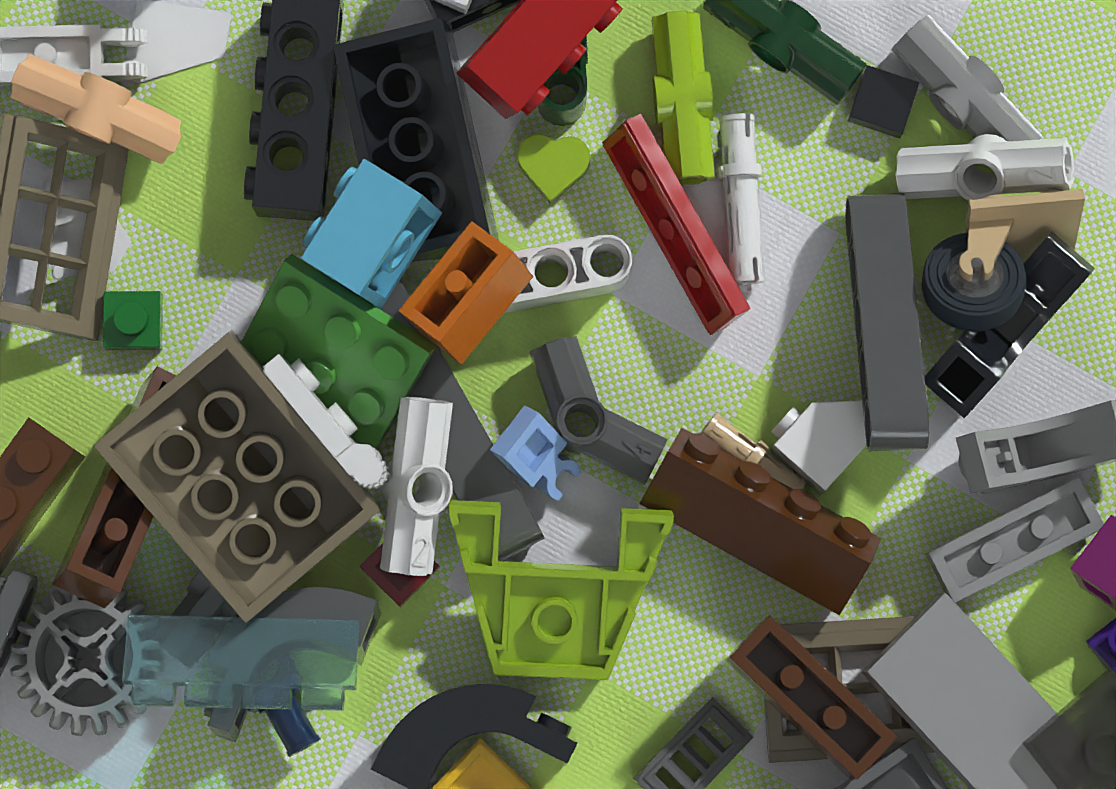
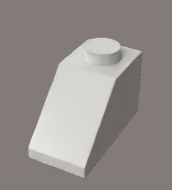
M862 400L811 403L802 414L793 407L771 431L779 440L774 444L770 452L801 478H804L807 481L806 484L818 495H821L866 446Z

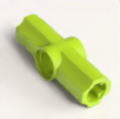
M685 10L666 12L662 15L653 16L651 23L656 76H653V99L656 124L661 125L662 152L682 186L713 181L715 173L710 121H713V95L709 71L705 72L704 44L699 13Z

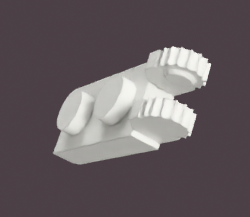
M100 24L0 27V86H12L11 80L18 64L22 63L29 54L80 75H83L84 72H89L107 80L115 81L148 78V65L137 61L104 63V45L139 47L148 43L147 30L141 28L104 29Z
M278 354L263 366L265 375L351 477L353 476L355 482L358 481L360 486L363 485V488L369 487L370 490L373 488L378 490L380 486H384L385 481H388V475H390L386 461H382V456L371 445L355 443L350 435L358 428L336 402L328 409L313 392L321 385L320 382L299 358L290 365L285 358Z

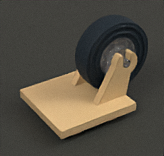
M1050 189L1038 194L1016 196L995 194L982 199L969 200L964 233L953 235L934 247L925 262L922 275V292L931 312L947 325L965 331L990 330L1007 322L1017 312L1024 298L1026 273L1023 263L1043 240L1053 232L1075 250L1085 202L1083 189L1071 191Z

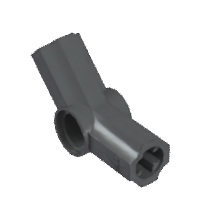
M577 336L557 339L531 350L530 356L554 423L553 428L567 442L563 449L574 454H584L645 485L668 439L603 407L602 403L598 400ZM574 412L586 413L593 419L596 430L587 437L574 436L565 425L566 417Z

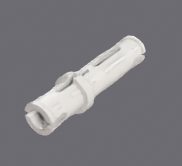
M745 113L728 114L719 117L722 166H719L717 169L718 179L723 180L725 195L728 269L738 285L764 282L761 256L760 210L758 204V178L762 177V164L757 163L755 115H745Z

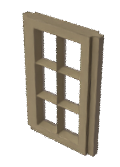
M0 114L1 323L78 339L98 340L104 306V292H106L128 149L113 142L110 144L100 142L71 128L19 115ZM28 141L57 147L50 192L21 185ZM67 150L96 157L89 201L60 195ZM19 197L48 204L40 250L11 243ZM58 206L87 213L80 258L51 252ZM9 255L38 262L31 307L2 301ZM49 264L78 270L70 315L42 309Z
M916 616L780 625L810 654L828 653L829 672L842 683L840 652L884 650ZM871 682L843 684L852 694L880 693ZM764 698L769 763L828 759L798 729L787 730V719ZM891 705L893 723L885 725L897 738L881 756L887 755L912 738L916 739L924 753H934V750L908 722L905 723V719Z

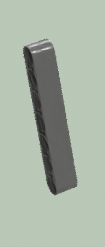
M399 280L380 310L420 334L398 311L410 297L401 280ZM436 347L408 397L427 398L453 403L445 471L449 473L452 480L453 493L457 500L500 502L501 517L498 561H505L543 540L544 535L506 466L490 451L493 443L440 349Z

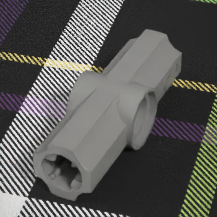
M929 15L919 20L892 47L891 50L897 58L930 91L929 97L935 108L957 129H966L973 138L984 134L997 135L1007 142L1040 140L1042 138L1037 128L1003 94L1004 87L996 74L979 58L975 56L968 57Z

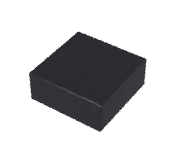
M866 65L848 122L901 138L920 82Z

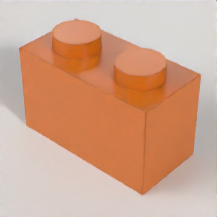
M471 221L398 311L422 336L436 344L438 348L462 365L534 276L511 249Z

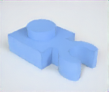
M525 405L490 449L518 480L532 488L535 486L540 492L555 500H560L563 496L561 491L556 488L557 476L562 471H566L575 477H578L581 473L580 467L575 461L560 454L567 442L540 413Z

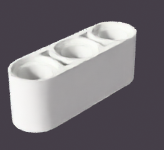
M598 235L513 251L534 277L504 313L609 294L620 290L627 283L631 272L632 253L629 246L621 238L614 235ZM601 252H611L620 259L622 269L611 277L600 276L591 267L590 262L592 258ZM555 262L566 270L567 278L557 287H546L537 281L535 276L536 270L544 263Z

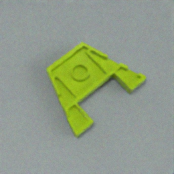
M450 500L448 503L449 517L458 543L494 675L608 680L636 615L635 610L645 585L650 581L656 567V559L665 537L669 535L673 526L674 515L672 510L620 508L617 565L596 566L498 561L501 517L500 502Z

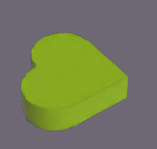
M534 134L523 140L517 153L518 165L521 171L549 204L553 203L587 173L590 165V151L587 145L579 138L572 136L562 137L554 141L547 135Z

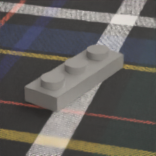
M1080 477L926 553V556L945 593L956 603L1098 532L1104 523Z

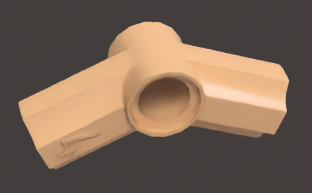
M29 54L22 63L18 64L11 80L12 92L10 98L21 103V105L63 121V125L106 144L113 142L154 162L163 164L166 158L175 152L180 141L181 120L161 109L131 97L132 92L95 74L84 72L83 75H80Z

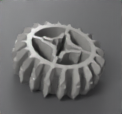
M123 588L120 594L105 609L70 593L71 601L67 602L59 590L53 589L49 591V600L54 609L49 612L43 605L33 603L30 610L33 615L41 620L37 627L22 621L18 624V631L31 636L28 646L20 643L11 645V653L27 656V664L16 665L10 669L11 676H30L31 679L30 683L22 686L17 691L19 698L27 699L39 694L40 698L32 706L31 714L35 717H41L53 708L54 711L50 718L49 727L54 730H60L68 717L71 716V734L75 736L83 735L86 730L87 719H91L95 735H105L108 727L106 716L108 715L111 716L118 728H125L129 725L128 717L123 710L126 705L132 711L141 715L147 710L144 702L136 697L139 691L142 690L154 696L158 695L160 687L156 684L145 681L148 671L157 674L166 672L165 664L150 662L149 653L163 651L160 647V640L147 642L145 636L154 632L159 627L157 619H147L138 624L136 620L142 615L146 605L142 601L137 600L124 610L123 606L128 592ZM90 611L104 612L115 618L106 628L101 627L98 632L89 637H82L64 623L65 620L74 615ZM126 632L130 637L133 647V666L127 682L121 678L122 675L113 664L114 651L122 642L120 638ZM51 635L55 638L54 641L60 646L64 655L63 666L55 675L56 680L52 684H50L45 670V651ZM70 640L74 644L85 648L95 649L98 647L101 655L95 658L101 659L99 668L107 677L103 673L88 668H83L77 672L79 669L76 662L82 659L76 658L79 650ZM88 680L96 681L101 687L107 688L114 695L108 701L90 707H80L63 699L71 689H77L79 685Z

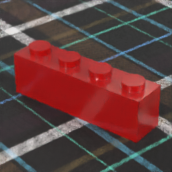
M521 0L456 74L505 119L517 114L520 110L528 116L549 94L550 90L543 85L556 69L563 74L570 70L587 50L580 42L593 27L599 33L604 31L620 14L623 8L616 2L617 0Z

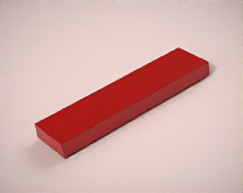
M642 114L625 120L602 142L603 147L705 329L710 335H713L728 327L751 308Z

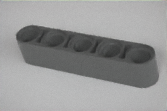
M905 194L847 195L845 209L846 235L868 451L927 449L929 443V416Z

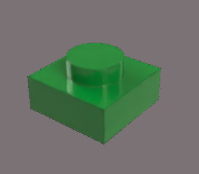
M160 291L104 292L103 348L105 350H162L163 294Z

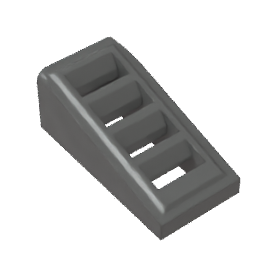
M712 697L633 779L643 789H669L655 775L663 766L685 789H705L750 742L753 736ZM709 717L733 740L726 749L702 726ZM693 734L717 756L710 765L686 742ZM677 750L701 772L694 781L671 759Z

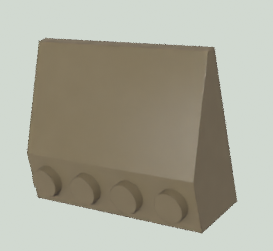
M231 329L93 446L242 620L247 623L380 511V503L367 488H363V485L360 486L358 481L355 482L353 476L351 477L265 375L262 364Z

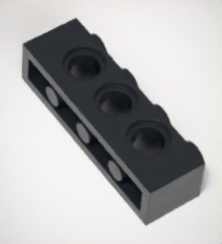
M272 0V3L263 2L260 35L269 36L267 57H257L255 68V90L263 91L261 112L252 111L249 130L250 145H258L256 167H246L244 179V199L253 200L252 207L259 217L315 221L320 216L324 217L338 76L333 45L341 43L344 13L343 0ZM294 39H306L313 44L312 52L305 59L291 60L284 55L285 47ZM289 93H301L308 98L306 108L297 115H286L278 110L281 99ZM295 147L303 152L302 161L296 168L284 171L273 165V159L280 149Z

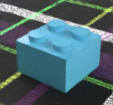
M363 159L357 169L354 167L349 168L340 179L334 192V197L338 200L326 219L320 216L307 231L303 240V246L307 249L301 256V259L382 309L442 212L422 194L366 159Z

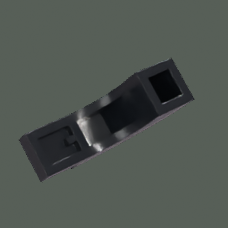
M1053 232L1043 240L1023 263L1026 273L1025 293L1022 303L1013 317L1004 324L990 330H964L924 376L925 385L963 418L974 409L1001 379L1018 355L1095 269Z
M467 685L439 693L411 710L389 734L371 770L408 789H427L447 752L461 740L475 734L496 732L510 735L567 764L578 743L567 738L572 727L541 712L537 722L527 718L536 699L535 695L503 685Z

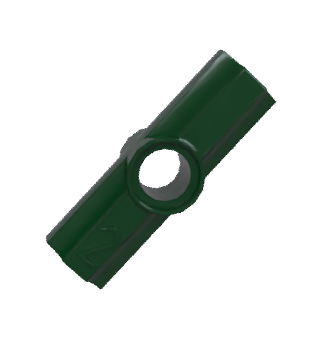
M706 0L703 9L749 41L750 49L762 61L782 73L792 72L836 105L847 95L867 65L858 56L822 32L819 22L803 7L791 0Z

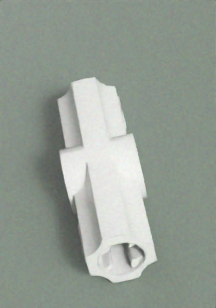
M984 134L977 136L969 144L901 148L897 154L896 180L898 192L904 193L906 199L962 196L969 201L995 194L1043 192L1050 189L1070 190L1073 184L1074 166L1072 146L1069 145L1067 138L1007 142L997 135ZM974 164H985L995 174H985L979 171Z
M400 397L393 461L387 465L389 467L388 473L390 474L387 477L388 481H385L384 486H381L382 494L388 501L380 569L384 571L414 576H426L433 572L439 514L448 505L453 493L452 480L449 473L445 471L453 407L451 402L419 397ZM420 476V488L418 492L414 496H412L413 483L417 479V477Z

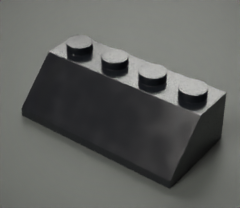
M443 18L334 44L333 49L359 165L363 159H366L422 194L442 212L411 262L441 259L471 221L499 241L464 80L456 74L461 67L453 32Z

